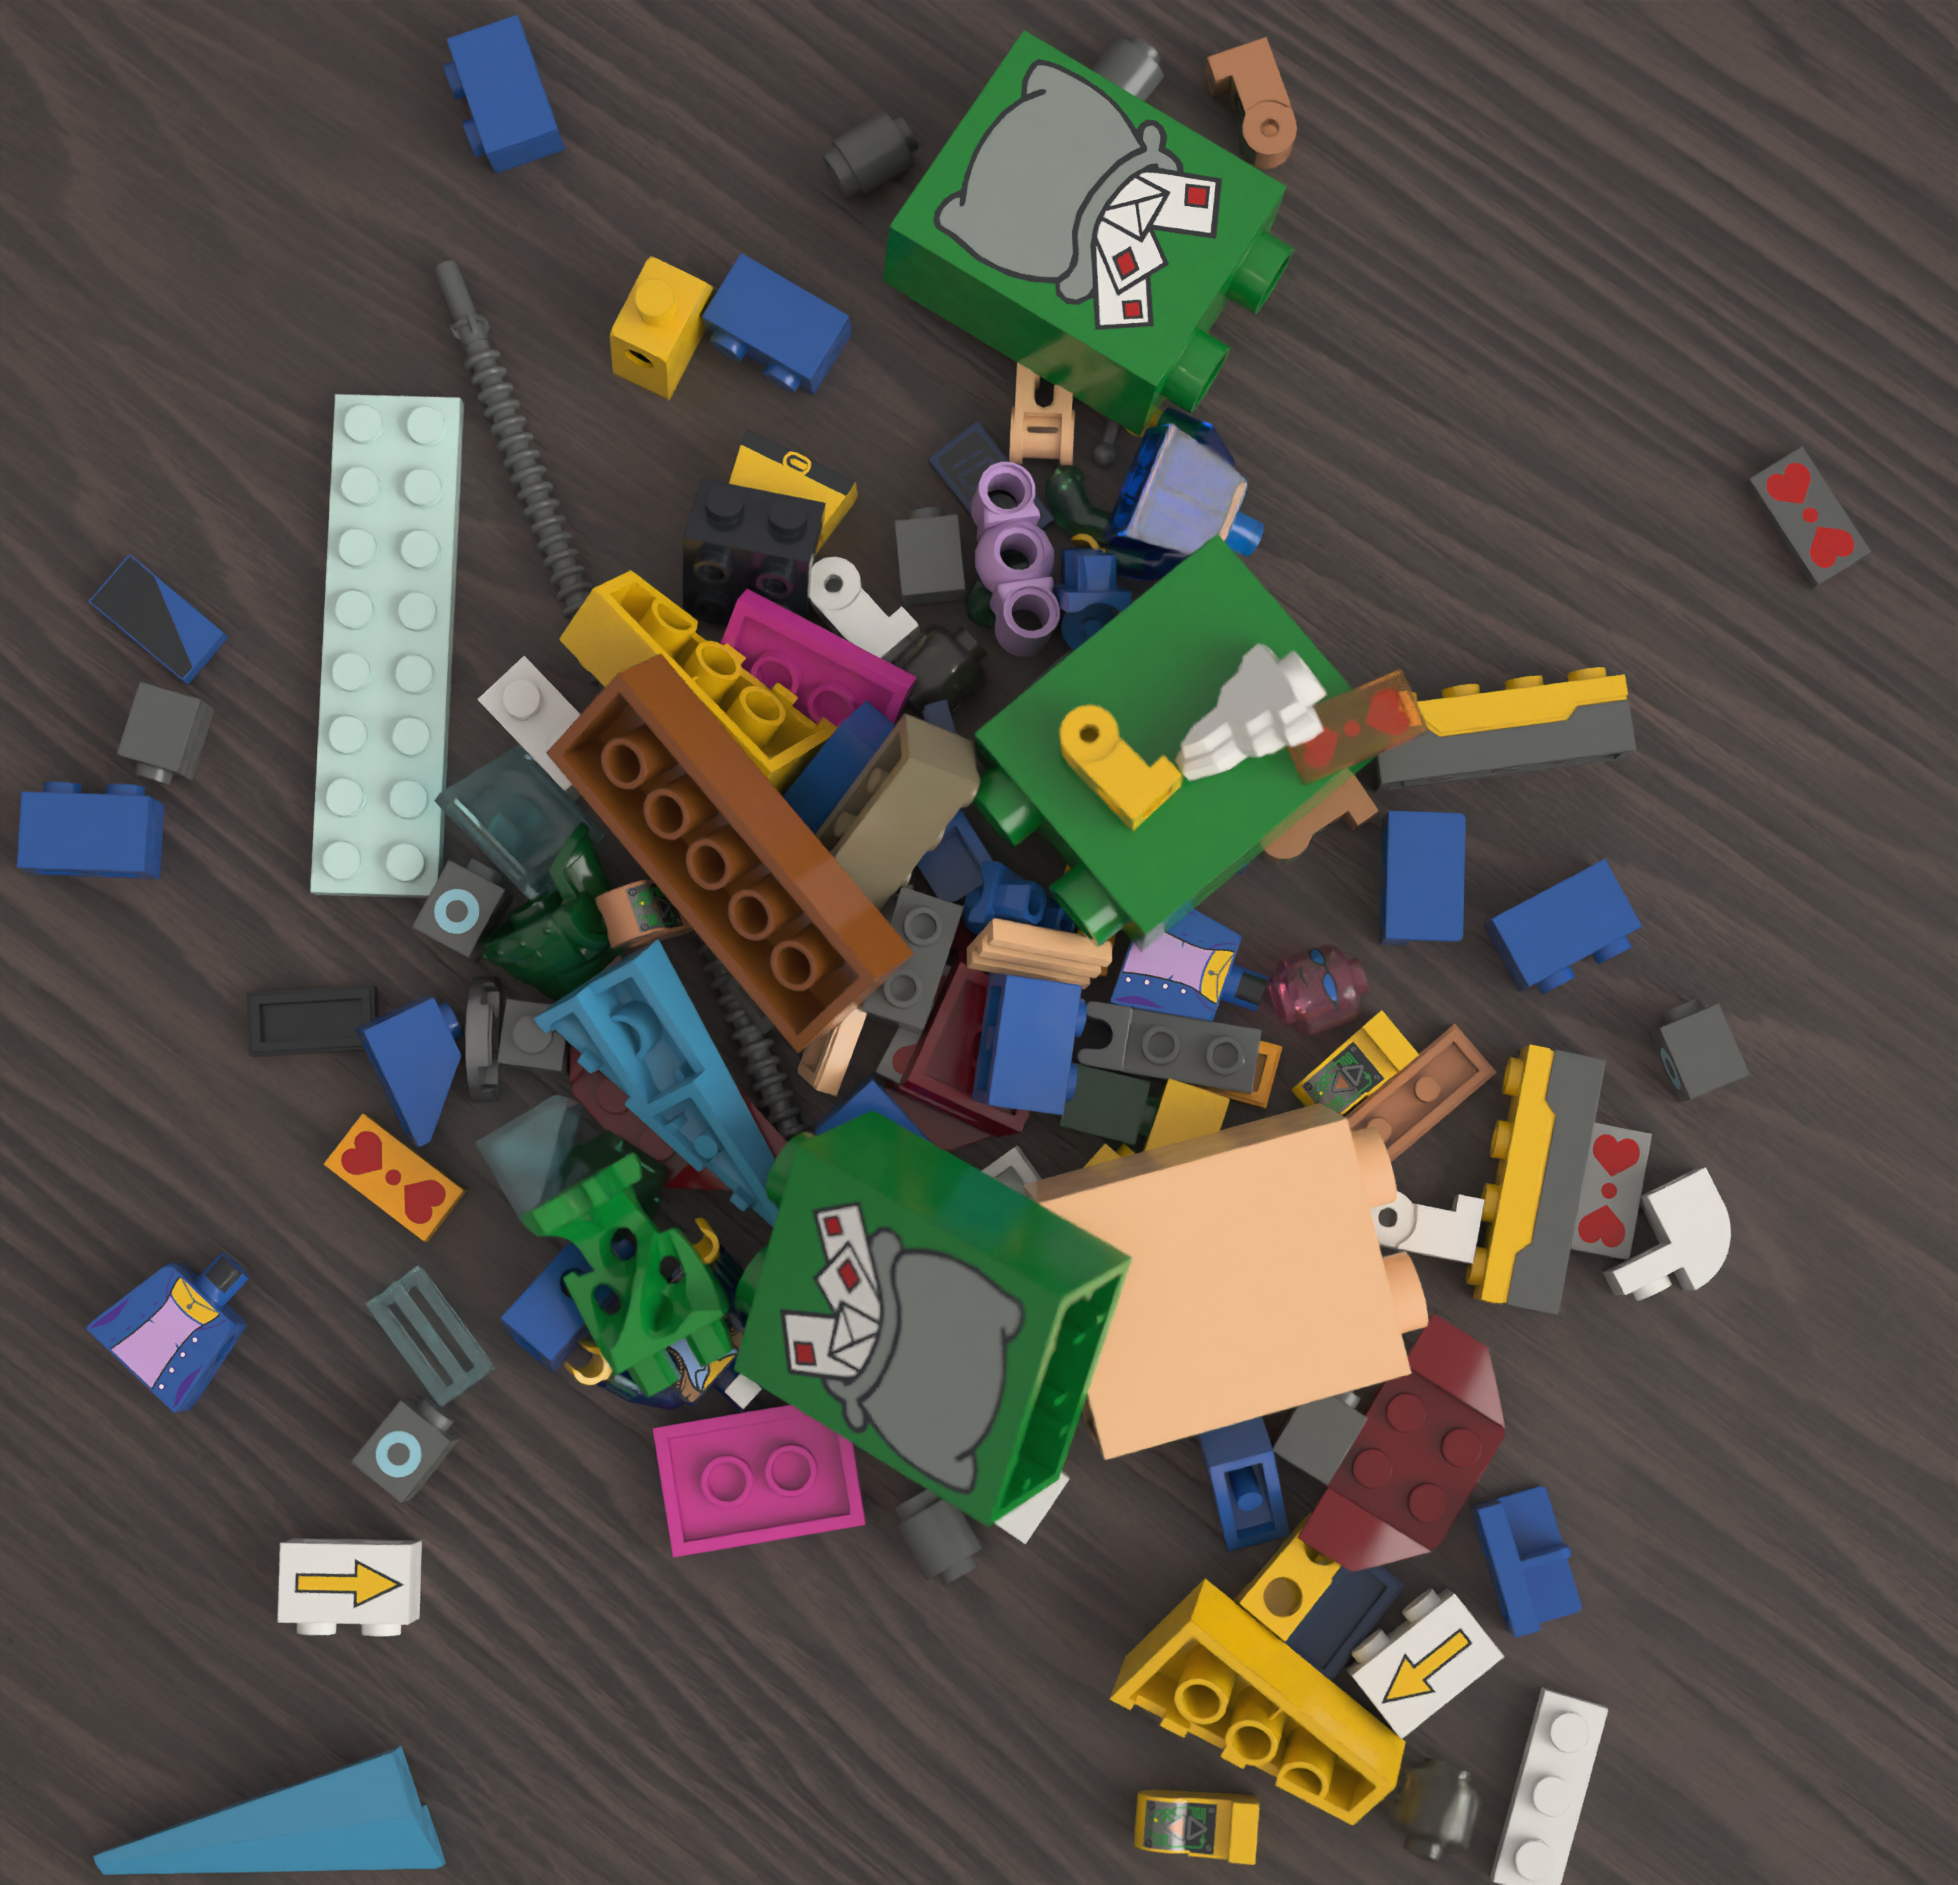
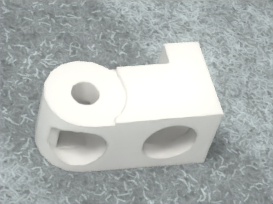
M839 557L823 558L811 568L810 602L816 613L837 636L889 663H892L922 637L919 624L902 606L890 617L881 610L863 590L860 574L855 566L846 559Z
M1396 1191L1397 1197L1395 1202L1370 1209L1380 1247L1464 1264L1473 1263L1485 1199L1459 1194L1454 1196L1452 1209L1449 1211L1413 1204L1404 1194Z

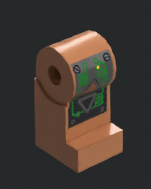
M1267 37L1207 57L1204 77L1212 97L1226 92L1229 93L1241 126L1238 142L1240 153L1245 161L1253 167L1261 169L1275 168L1284 163L1291 153L1297 125Z
M1353 775L1263 850L1260 855L1265 860L1274 864H1288L1297 860L1305 852L1313 837L1342 818L1346 820L1354 832L1375 818L1379 810L1356 776Z
M652 879L634 882L595 898L598 910L604 917L612 949L625 946L632 948L650 944L657 939L663 941L677 938L694 930Z

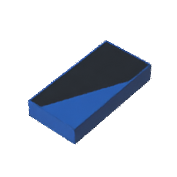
M130 554L88 601L186 684H189L229 638V636Z

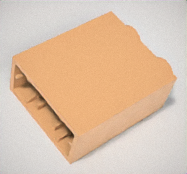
M1318 1103L1023 1185L1025 1196L1133 1257L1082 1409L1087 1433L1105 1460L1411 1374L1401 1334L1427 1327L1428 1313L1422 1286L1408 1253L1403 1251L1385 1257L1381 1255L1370 1209L1395 1202L1397 1193L1391 1162L1383 1139L1375 1126L1350 1132L1347 1118Z

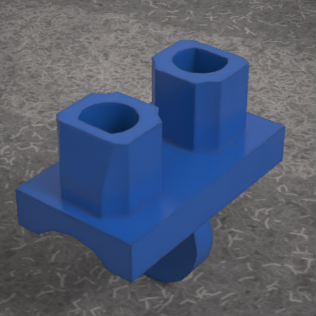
M1098 548L1061 549V583H1054L1053 594L1057 598L1060 609L1064 610L1059 623L1061 637L1067 646L1076 650L1115 618L1109 607L1117 611H1123L1132 604V592L1116 586L1115 554L1103 553V550Z
M983 861L980 872L984 882L967 894L963 906V920L965 926L972 933L978 936L994 918L1074 933L1075 924L1058 902L1045 894L1043 887L1034 881L1023 879L1000 862Z

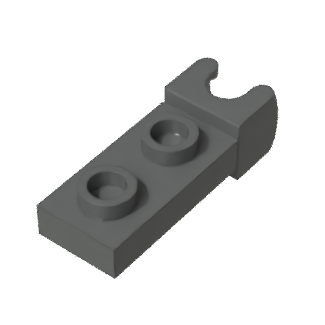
M1087 1001V1018L1092 1022L1106 1025L1110 1028L1113 1037L1110 1044L1103 1049L1087 1048L1079 1051L1077 1066L1164 1081L1170 1078L1188 1085L1252 1094L1261 1029L1132 1009V1007Z

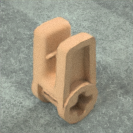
M1017 363L1015 407H1012L1009 462L1022 464L1023 458L1060 460V466H1072L1075 410L1072 409L1073 393L1058 385H1054L1051 405L1044 408L1037 405L1035 389L1040 387V376Z

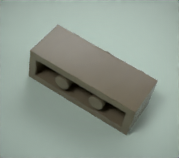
M904 714L815 834L879 912L894 893L899 894L902 887L906 888L911 878L912 870L927 851H933L939 845L947 824L961 807L966 808L976 796L980 783V774L976 771L973 741Z

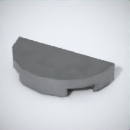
M476 976L472 979L469 989L466 1011L465 1051L467 1082L470 1097L474 1102L496 1103V1099H499L500 1064L497 1063L501 1018V980H499V976Z

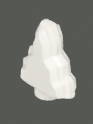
M1258 643L1243 656V661L1238 666V673L1221 688L1216 708L1192 727L1181 744V751L1175 758V762L1183 775L1191 781L1230 770L1247 756L1262 757L1267 753L1273 754L1285 745L1294 747L1300 742L1306 743L1323 732L1313 704L1327 693L1294 650L1279 660L1272 650L1264 644Z

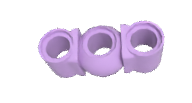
M999 462L991 465L983 472L971 501V515L974 523L978 526L975 568L984 586L993 593L990 599V607L996 615L995 636L998 643L1008 653L1015 656L1028 657L1039 653L1047 645L1060 618V606L1056 596L1053 594L1054 582L1053 577H1051L1054 571V549L1046 533L1037 526L1040 513L1034 504L1035 483L1031 474L1024 467L1016 463ZM1004 490L1015 498L1018 506L1012 509L997 507L990 501L988 492ZM1007 549L1017 550L1027 558L1030 567L1023 570L1012 569L1002 561L1000 552ZM1017 610L1033 612L1040 619L1042 628L1036 631H1026L1020 628L1014 622L1012 612Z

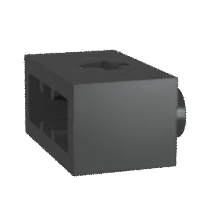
M905 887L901 888L890 925L915 954L864 1001L861 1012L866 1013L867 1018L921 1035L964 908L963 906Z

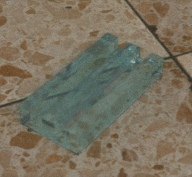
M421 1265L415 1266L407 1272V1275L399 1281L392 1283L386 1288L387 1290L365 1304L440 1407H445L496 1368ZM414 1286L419 1289L475 1366L468 1373L463 1370L407 1293ZM394 1301L454 1381L448 1388L388 1308Z

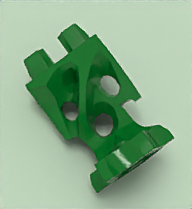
M635 1152L566 1188L520 1217L526 1228L538 1237L559 1236L573 1242L582 1252L594 1270L584 1274L574 1271L563 1277L594 1341L613 1373L617 1375L628 1370L632 1379L645 1395L651 1397L681 1378L666 1347L685 1338L701 1368L733 1350L734 1344L728 1326L723 1319V1316L731 1308L732 1304L727 1292L708 1264L677 1227L661 1231L643 1211L632 1187L633 1183L643 1178L641 1162ZM623 1227L630 1229L636 1236L638 1246L634 1257L628 1260L621 1259L612 1247V1238L615 1232ZM671 1255L679 1260L684 1273L681 1281L672 1284L660 1273V1262L665 1256ZM603 1284L609 1286L617 1294L621 1302V1309L617 1314H608L600 1307L594 1296L596 1287Z

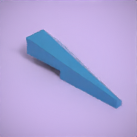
M659 939L613 963L534 1018L538 1027L545 1033L556 1030L581 1053L577 1062L590 1074L600 1070L628 1096L624 1105L698 1172L708 1168L733 1191L730 1201L742 1212L752 1208L774 1228L779 1206L768 1200L766 1183L775 1158Z
M402 1746L293 1785L279 1787L109 1848L93 1856L95 1864L103 1875L435 1869L446 1864L427 1804L421 1806Z

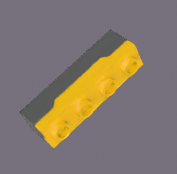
M1603 667L1587 668L1568 673V682L1548 685L1543 684L1542 676H1526L1505 681V690L1480 693L1479 684H1465L1441 690V699L1417 701V694L1414 692L1397 693L1401 701L1397 711L1404 712L1408 716L1410 723L1404 734L1397 737L1387 736L1377 756L1371 760L1375 792L1624 760L1636 751L1629 699L1627 700L1628 690L1625 674L1607 677L1606 669Z
M1531 1044L1520 1049L1519 1058L1509 1057L1502 1084V1094L1511 1096L1507 1121L1497 1120L1490 1148V1157L1499 1159L1495 1184L1485 1183L1481 1194V1199H1485L1481 1221L1487 1222L1483 1248L1476 1246L1473 1263L1468 1264L1466 1284L1475 1286L1473 1299L1548 1315L1559 1314L1606 1064L1605 1059L1560 1050L1551 1051L1550 1048Z

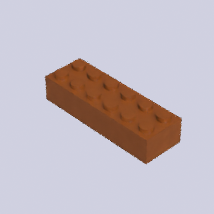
M662 654L618 673L546 752L797 1053L837 1027L915 954Z

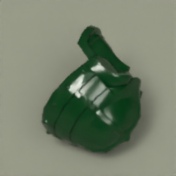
M581 822L567 838L549 869L556 887L533 897L514 909L507 916L509 920L492 931L481 942L483 959L489 960L496 966L500 965L514 979H520L525 984L534 986L545 997L555 1001L560 1000L600 973L616 957L620 956L623 958L625 948H611L604 917L598 910L595 901L596 897L614 889L593 846L594 841L589 837L591 828L584 822Z

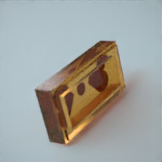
M1401 669L1313 706L1322 725L1323 732L1306 743L1300 742L1294 747L1286 746L1303 784L1306 785L1423 736L1429 729Z

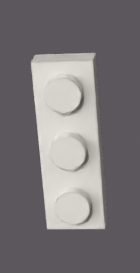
M1543 1687L1541 1688L1490 1874L1493 1882L1502 1885H1561L1608 1713L1607 1707Z

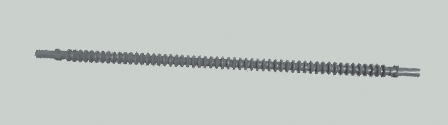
M448 260L436 265L433 271L454 321V324L449 329L453 339L461 343L463 350L466 351L468 356L464 362V368L475 372V375L470 380L471 385L480 387L482 390L477 395V401L488 405V408L483 413L484 418L493 420L495 423L490 428V433L492 436L501 438V441L497 444V451L508 455L503 462V466L505 469L514 471L510 478V484L521 488L516 498L518 502L526 503L528 506L523 511V517L533 519L534 521L529 530L531 535L539 536L541 539L536 544L537 551L546 552L547 554L543 561V567L554 571V574L549 578V582L551 585H559L560 591L556 594V600L567 604V608L563 610V617L573 619L588 597V593L593 589V585L591 582H583L582 576L586 573V567L575 563V560L579 557V550L570 548L568 545L573 539V534L562 530V526L566 523V517L555 513V510L560 506V502L558 499L549 497V493L553 490V484L542 480V477L547 472L546 467L537 465L535 462L540 457V451L529 447V444L533 441V434L523 431L522 428L527 424V419L525 416L516 414V411L520 408V401L509 397L514 391V386L509 382L503 381V378L507 375V368L497 366L496 364L501 354L500 351L490 347L487 335L490 327L485 316L477 314L457 261ZM594 675L589 678L591 685H598L600 688V692L596 694L597 697L605 687ZM693 930L689 934L690 937L698 938L701 942V946L696 949L697 955H705L708 961L703 966V971L707 973L712 972L715 980L710 983V988L713 990L719 989L721 992V997L717 999L716 1003L720 1007L725 1006L728 1010V1014L724 1016L723 1021L726 1024L732 1023L735 1031L730 1034V1039L732 1041L739 1040L742 1048L737 1051V1056L739 1058L746 1057L748 1061V1066L744 1068V1074H752L755 1078V1083L751 1085L750 1090L752 1092H760L762 1100L758 1102L757 1107L767 1110L769 1117L766 1119L788 1143L796 1135L806 1132L808 1126L806 1124H799L796 1116L801 1113V1108L792 1107L789 1099L794 1096V1091L791 1089L785 1090L783 1087V1081L788 1076L787 1073H779L776 1069V1064L780 1062L781 1058L779 1055L772 1056L769 1051V1047L774 1044V1040L772 1038L765 1039L756 1024L725 986L733 975L697 932Z

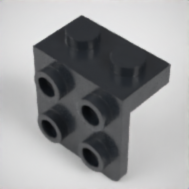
M701 478L683 536V610L689 615L698 617L708 623H729L737 600L746 589H749L809 620L811 568L825 520L826 503Z

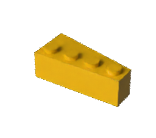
M632 570L593 588L559 638L578 659L579 663L606 687L618 673L662 654L780 794L793 785L838 727L825 717L817 725L793 707L798 697L779 682L770 689L743 669L741 664L746 657L728 643L722 645L718 642L707 641L695 631L698 621Z
M1204 1579L1125 1656L1110 1696L1111 1701L1129 1710L1136 1704L1161 1717L1160 1726L1183 1738L1187 1732H1190L1223 1749L1220 1757L1242 1769L1246 1764L1252 1765L1277 1777V1787L1351 1825L1357 1823L1396 1787L1406 1742L1207 1579Z

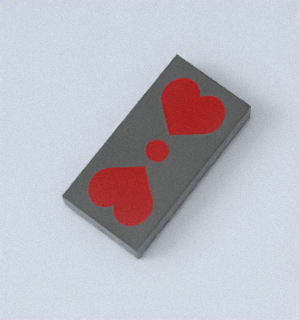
M1803 446L1751 477L1745 483L1813 589L1866 557L1871 552Z

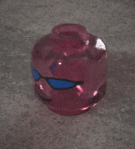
M1323 944L1285 956L1278 963L1276 976L1268 980L1271 1000L1281 1024L1284 1027L1292 1025L1298 1033L1306 1036H1312L1355 1021L1360 1011V996L1368 994L1369 991L1366 975L1360 961L1357 958L1347 960L1343 952L1332 944Z

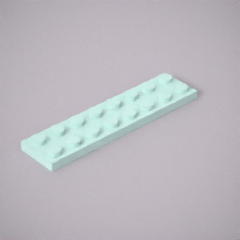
M335 394L310 892L315 895L428 898L443 871L464 403L461 398Z

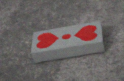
M1594 1122L1571 1250L1625 1261L1630 1259L1652 1134Z

